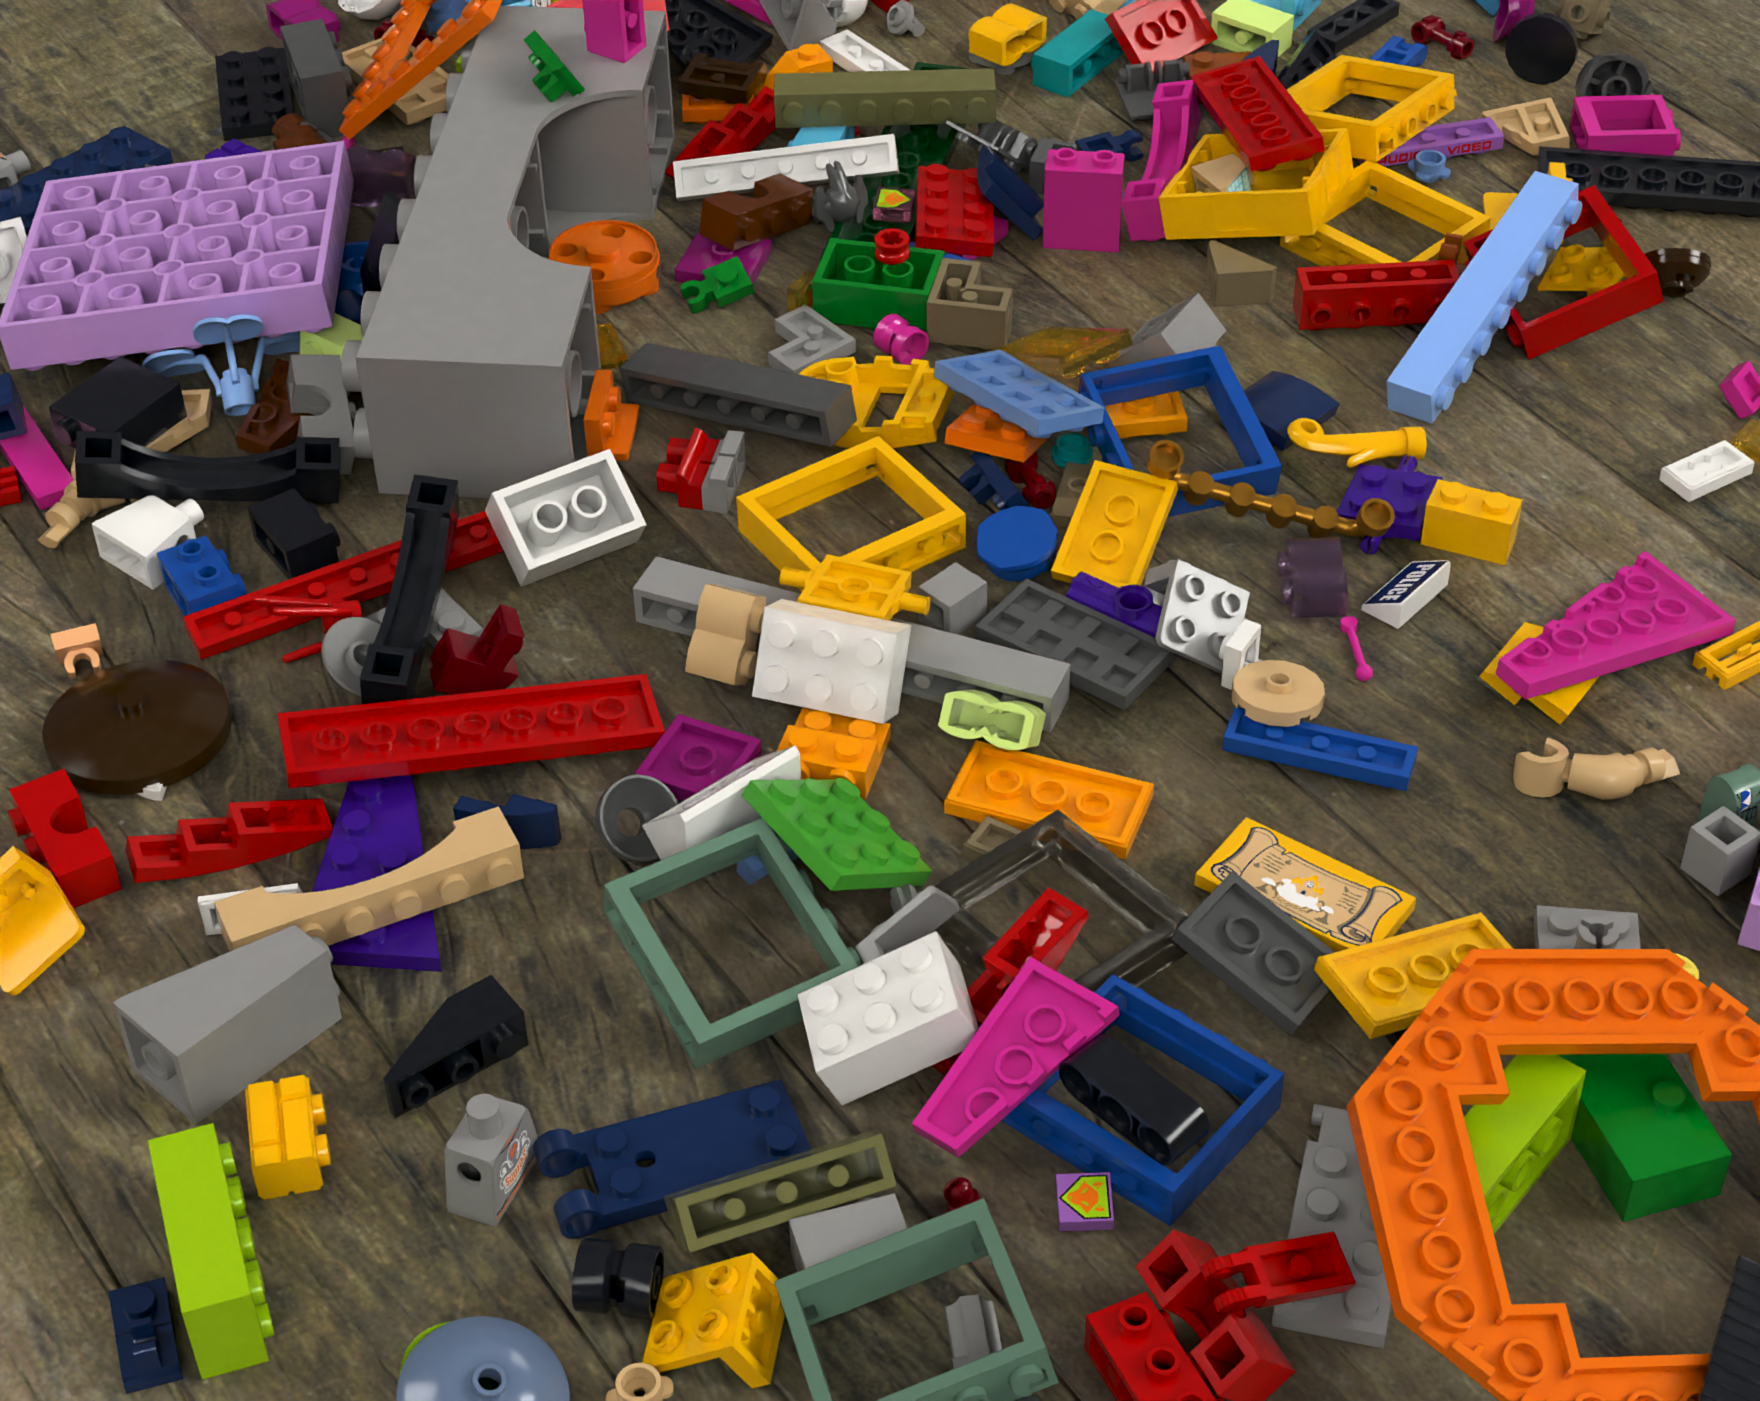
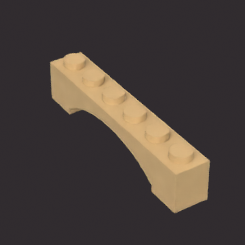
M498 806L453 821L454 830L434 848L408 864L373 879L336 889L307 893L265 892L264 887L260 886L215 901L214 904L222 936L230 952L292 925H296L311 938L317 936L329 946L523 879L524 873L519 842Z

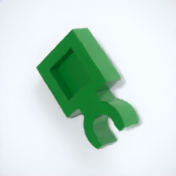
M738 256L703 270V281L690 280L680 286L684 299L693 295L697 296L687 301L691 313L703 311L708 306V303L713 300L716 301L720 308L755 293L753 284Z

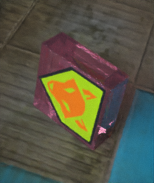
M878 187L873 205V219L911 222L916 203V190Z

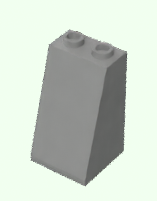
M292 925L120 997L113 1002L132 1070L193 1123L198 1124L246 1089L248 1084H253L342 1019L338 1001L340 989L333 978L330 964L333 961V956L329 947L319 937L314 936L311 938L296 925Z

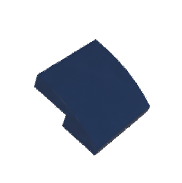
M985 146L980 151L977 165V180L982 194L1034 241L1043 232L1042 226L1035 217L1044 207L1043 201L1035 190L990 148Z
M1277 371L1270 372L1244 390L1268 439L1282 451L1294 444L1287 433V428L1292 421L1298 418H1310L1321 425L1333 417L1339 407V403L1312 384L1295 376Z

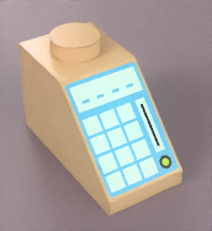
M1233 153L1191 167L1195 193L1197 191H1203V193L1252 191L1251 186L1255 183L1253 172L1249 170L1244 161Z

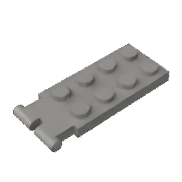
M1314 1104L1311 1125L1321 1126L1318 1142L1311 1140L1306 1142L1288 1239L1334 1231L1356 1285L1344 1293L1274 1305L1271 1326L1384 1349L1391 1299L1346 1109Z

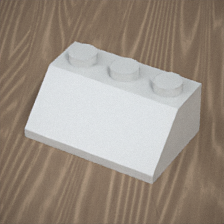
M795 745L755 758L643 824L642 826L660 860L762 818L741 796L750 780H774L776 778L801 780L800 753Z

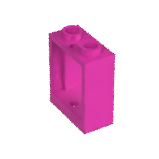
M1662 94L1574 97L1569 130L1576 149L1674 156V151L1680 149L1681 132L1679 128H1675L1672 110L1667 109Z

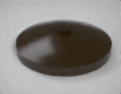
M142 660L101 670L68 689L49 710L43 724L42 738L49 763L53 770L56 772L65 769L75 787L100 794L127 795L143 793V788L156 783L163 784V787L169 786L200 770L217 755L225 744L230 733L232 718L225 690L217 679L208 672L196 666L178 661Z

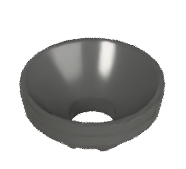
M630 775L615 781L604 791L595 810V824L601 842L609 852L628 862L642 863L659 858L642 825L678 804L676 797L665 784L647 775ZM622 810L633 811L640 820V829L635 837L626 836L618 827L617 819Z

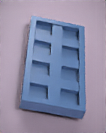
M1002 350L935 361V378L949 385L952 391L963 393L975 400L976 405L996 412L1002 420L1015 423L1025 429L1026 433L1032 437L1048 438L1052 433L1066 430L1078 432L1084 430L1086 426L1103 422L1105 407Z

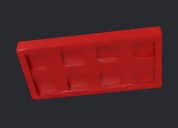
M931 164L927 167L918 166L916 248L943 250L945 253L992 257L994 248L993 203L982 194L979 188L977 168L955 170L948 169L940 164Z

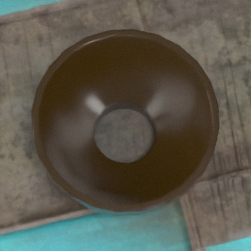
M1664 248L1645 253V256L1658 273L1662 295L1670 298L1684 297L1687 293L1693 292L1694 288L1704 282L1710 274L1711 258L1706 253L1698 250Z

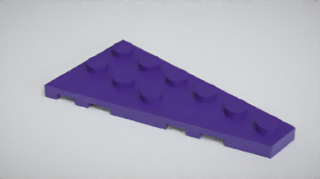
M412 775L349 781L312 892L336 889L373 879L402 867L424 854ZM433 910L328 946L333 956V961L330 964L442 972Z

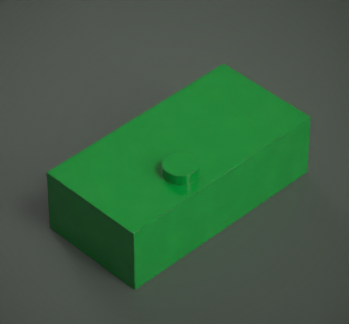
M1666 1054L1558 1055L1586 1070L1571 1139L1622 1222L1716 1197L1721 1194L1732 1154Z

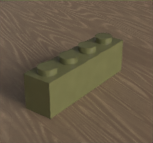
M864 1132L664 1195V1200L678 1249L691 1253L787 1222L789 1219L806 1216L896 1187L897 1184L882 1133Z

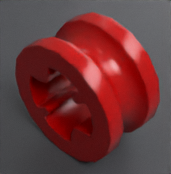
M889 228L881 230L875 235V258L879 262L894 265L903 263L909 258L910 250L908 245L910 238L908 233L901 229Z

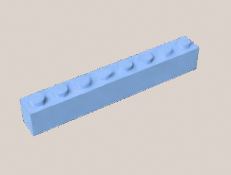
M1534 171L1387 379L1389 410L1433 424L1439 413L1449 408L1454 392L1461 382L1465 383L1469 379L1473 364L1479 355L1484 356L1487 353L1492 337L1497 329L1504 328L1515 303L1521 302L1524 299L1535 275L1539 276L1542 273L1548 255L1552 250H1557L1560 247L1564 232L1568 226L1575 224L1579 219L1582 210V202L1578 201L1579 183Z

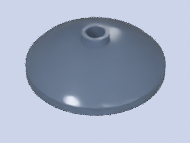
M475 1316L454 1320L436 1328L414 1347L401 1370L395 1401H570V1391L561 1362L549 1345L538 1335L510 1320L489 1316ZM484 1377L492 1378L497 1382L498 1388L486 1390L480 1386L479 1380Z

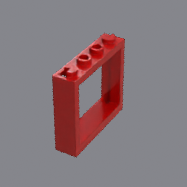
M1595 185L1578 192V201L1582 202L1581 214L1575 224L1568 226L1564 232L1563 239L1592 227L1628 279L1527 323L1524 322L1513 306L1505 326V331L1512 347L1520 346L1528 360L1664 302L1656 269ZM1493 229L1463 242L1468 260L1463 265H1469Z

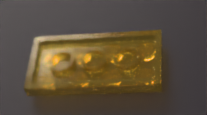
M1045 327L992 351L1002 350L1049 377L1061 374L1062 379H1067L1084 373L1086 371L1085 365L1096 361V364H1102L1117 359L1120 356L1119 350L1129 347L1133 343L1128 329Z

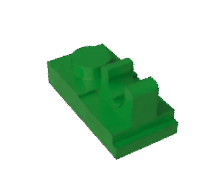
M535 30L524 39V42L533 51L528 58L540 71L532 79V82L549 102L555 101L566 90L573 97L576 94L580 95L585 90L562 60Z

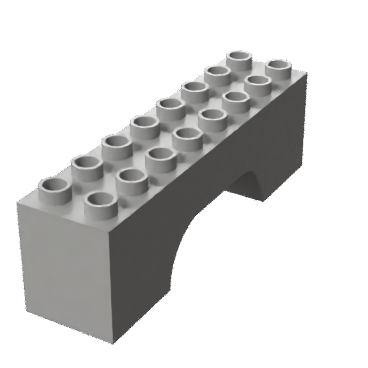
M500 6L494 20L462 46V73H450L447 79V113H435L432 118L430 129L432 155H418L415 162L414 191L416 199L402 198L398 206L397 235L399 244H384L381 250L379 260L381 291H366L363 296L361 305L363 340H347L342 353L341 373L343 386L346 391L362 392L364 408H360L357 411L354 421L353 443L355 454L359 459H373L379 493L409 495L414 474L458 480L459 497L490 499L492 492L587 457L583 419L595 371L601 370L592 272L590 266L571 265L548 259L549 248L558 235L582 223L598 220L625 222L654 220L666 175L665 170L668 168L675 142L666 11H644L646 47L625 63L587 51L583 8ZM535 30L585 89L580 95L576 94L573 97L566 90L555 101L549 102L540 92L539 88L532 82V79L540 71L529 60L528 56L533 51L524 42V39Z

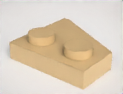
M1551 97L1482 112V118H1492L1503 133L1505 140L1532 156L1538 155L1539 146L1570 148V136Z

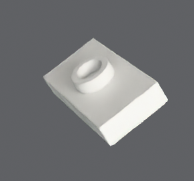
M1724 440L1663 467L1659 480L1690 502L1752 474L1755 462Z

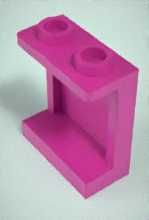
M1072 148L1048 150L1044 180L1043 248L1119 252L1125 160L1123 153H1114L1110 150H1099L1096 152L1076 151Z

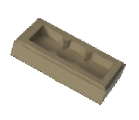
M1066 463L1051 512V519L1056 527L1068 528L1092 465Z

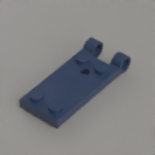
M782 1079L574 1135L566 1129L550 1130L539 1136L533 1145V1151L540 1171L546 1177H563L576 1169L588 1166L597 1194L594 1195L589 1190L577 1189L565 1193L554 1204V1213L563 1236L569 1239L585 1238L601 1229L666 1212L668 1210L664 1195L811 1149ZM642 1160L655 1161L650 1167H640L636 1164Z

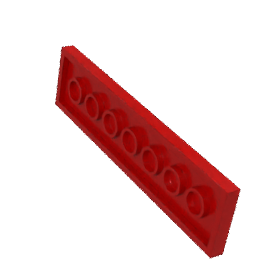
M647 674L277 713L288 788L313 787L322 784L409 776L446 770L454 771L464 768L550 760L587 754L595 755L631 749L639 750L654 747L665 733Z

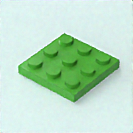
M776 778L774 780H750L741 795L830 891L902 887L905 884L923 886L932 873V870L920 859L918 849L911 843L902 840L889 827L890 822L887 817L879 811L872 809L860 797V790L846 779L815 780L807 778L805 780H783Z

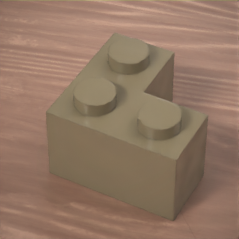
M942 258L927 300V335L929 342L941 343L946 346L976 347L988 351H1005L1012 330L1013 289L981 285V262Z

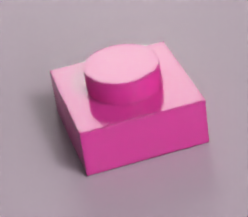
M1748 360L1736 365L1719 385L1726 401L1734 408L1740 419L1754 414L1760 407V376Z

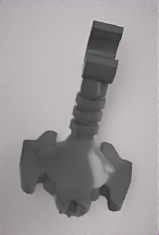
M838 161L833 163L834 167L830 163L826 164L830 189L825 193L823 187L818 186L816 188L815 195L812 196L814 208H812L810 216L815 223L823 222L826 229L831 232L835 229L833 220L838 223H845L854 217L856 223H861L864 208L869 202L862 176L855 175L854 185L851 186L848 184L842 165Z

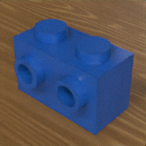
M206 535L187 540L180 545L156 553L164 586L183 616L247 594L239 573H231L230 564L223 549L215 550Z

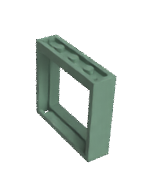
M763 818L604 884L603 912L696 1069L803 1021L797 994L862 965L854 948L851 946L846 947L838 935L837 923L831 911L826 907L821 908L815 899L813 886L806 872L802 869H796L789 858L787 844L776 832L772 831L769 824ZM757 855L829 971L710 1024L639 904Z
M984 1198L775 1281L813 1401L834 1400L809 1326L989 1255L1023 1341L875 1401H1014L1022 1397L1032 1396L1034 1392L1059 1383L1045 1343Z

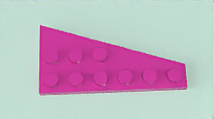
M1644 551L1637 556L1636 563L1633 566L1628 567L1625 565L1618 570L1615 579L1609 584H1599L1567 608L1562 619L1559 621L1552 619L1544 625L1543 633L1538 637H1528L1501 657L1495 674L1526 700L1732 635L1736 620L1656 558Z

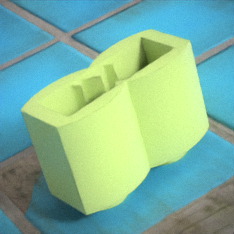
M979 690L953 691L945 693L938 726L946 733L958 738L975 739L983 737L996 747L1006 750H1022L1039 746L1046 713L1031 703L1023 701L1001 702L993 695Z

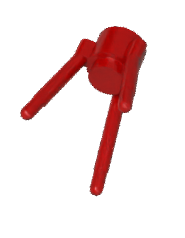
M259 594L252 596L254 603L288 606L274 608L273 614L275 616L321 617L324 634L327 633L333 624L342 619L362 617L358 600H323ZM323 641L285 654L282 657V661L289 663L322 652Z

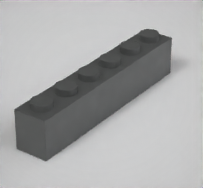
M651 343L644 344L619 368L626 399L630 403L832 447L857 421L851 385Z

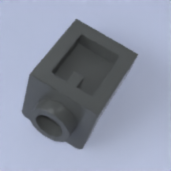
M1041 138L1030 159L1029 186L1037 194L1043 195L1045 165L1048 150L1072 148L1077 151L1075 143Z

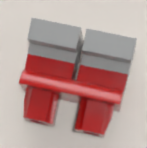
M694 428L690 439L671 437L667 445V463H660L656 472L657 491L678 494L679 507L727 514L746 466L744 432L728 430L724 440L709 439L703 430Z

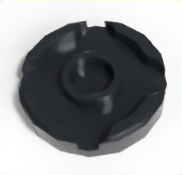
M1555 14L1527 15L1515 24L1506 40L1505 54L1508 64L1517 76L1530 83L1544 85L1556 82L1568 74L1577 59L1578 45L1576 33L1566 20Z

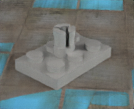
M1536 905L1534 915L1535 949H1641L1638 913Z

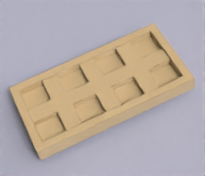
M381 38L342 52L344 64L348 66L351 79L358 85L365 80L362 76L365 69L375 61L372 58L373 53L384 43ZM412 45L404 58L406 61L413 57L412 54L416 48ZM438 66L392 104L388 110L406 125L418 124L435 113L447 112L446 86L449 74Z

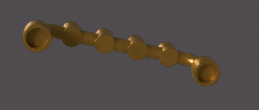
M1171 440L1156 442L1151 447L1146 459L1147 468L1154 476L1177 481L1178 490L1183 491L1185 500L1191 505H1202L1208 498L1225 502L1226 511L1234 517L1245 516L1249 510L1265 513L1267 522L1272 527L1278 529L1285 528L1291 521L1307 525L1308 533L1317 540L1329 538L1332 532L1351 537L1366 535L1379 537L1388 531L1395 518L1392 506L1380 498H1371L1365 501L1356 515V520L1340 517L1337 511L1330 506H1320L1315 510L1297 505L1295 499L1287 494H1280L1272 498L1255 493L1254 488L1247 483H1237L1232 487L1214 482L1212 476L1204 471H1196L1191 475L1179 472L1184 461V452L1177 443Z

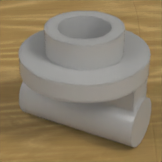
M901 0L889 9L887 13V28L891 33L902 35L909 30L916 37L924 33L925 27L914 16V8L911 3Z

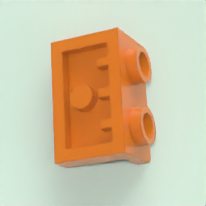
M612 370L595 371L583 419L587 457L610 449L616 461H627L630 457L640 409L638 404L621 403L620 387H614Z

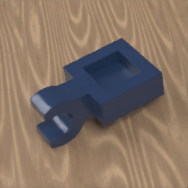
M1134 129L1115 137L1110 132H1105L1075 141L1077 151L1096 152L1099 150H1110L1114 153H1123L1128 161H1137L1143 157L1142 151L1137 146L1131 147L1134 143L1143 141L1141 134Z

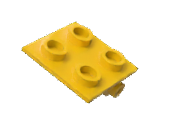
M1579 244L1560 247L1538 285V291H1587V296L1621 282L1626 275L1605 246L1584 247Z

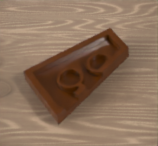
M276 359L273 365V376L270 380H265L261 387L262 396L258 404L251 406L236 434L239 449L253 454H260L284 448L297 437L300 416H315L309 413H291L286 384L289 362Z

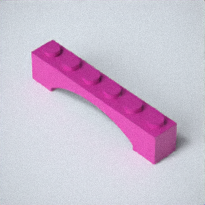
M1193 80L1159 83L1157 85L1152 101L1153 130L1147 166L1140 181L1127 183L1122 199V207L1131 241L1145 240L1153 242L1165 238L1158 197L1174 175L1186 165L1188 156L1193 150L1202 118Z

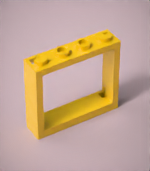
M1340 55L1287 89L1288 93L1316 129L1348 128L1352 158L1378 162L1455 109L1454 97L1457 96V91L1454 89V74ZM1350 93L1400 102L1373 121L1323 112Z
M1367 160L1354 168L1314 235L1280 236V246L1319 266L1401 262L1325 224L1368 197L1444 235L1446 233L1461 235L1462 241L1457 264L1463 265L1468 260L1463 242L1489 231L1491 217L1376 162ZM1371 185L1376 187L1377 191L1370 189ZM1445 237L1408 262L1429 261V258L1439 260L1440 247L1444 243Z
M879 436L736 497L738 530L780 572L783 566L808 572L821 563L776 520L876 476L923 517L924 520L841 557L913 572L966 548V514ZM874 464L873 467L866 469V467Z

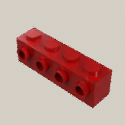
M1454 260L1296 268L1293 309L1299 330L1319 331L1326 328L1345 327L1358 329L1364 326L1383 325L1396 327L1402 324L1428 323L1460 275Z
M1146 1291L1086 1315L1084 1350L1116 1401H1224L1219 1396L1216 1398L1213 1396L1205 1383L1203 1371L1190 1352L1186 1353L1177 1340L1176 1329L1170 1315L1164 1309L1158 1310Z

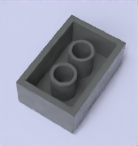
M323 19L280 26L291 90L301 117L332 138L344 136L339 131V128L345 118L342 112L353 100L348 88L352 87V81L348 66L344 64L342 51L337 47L334 31H327Z

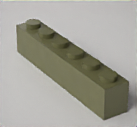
M994 68L778 73L775 74L774 82L776 128L946 124L947 120L954 124L996 123Z

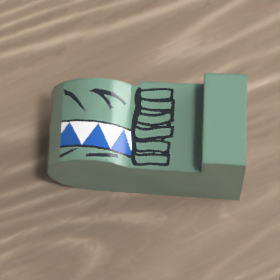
M1745 763L1738 766L1734 771L1712 777L1708 782L1697 822L1725 806L1760 831L1755 826L1760 808L1759 769L1752 764Z

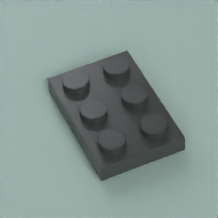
M1234 871L1177 928L1171 938L1177 945L1290 1036L1295 1033L1331 992L1314 971V967L1319 956L1334 953V951Z

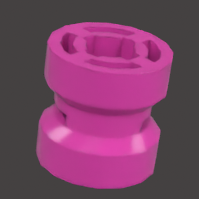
M897 313L885 316L878 323L873 334V342L878 349L886 354H891L893 359L900 364L911 365L913 359L921 360L927 352L929 337L926 332L916 326H911L908 320Z

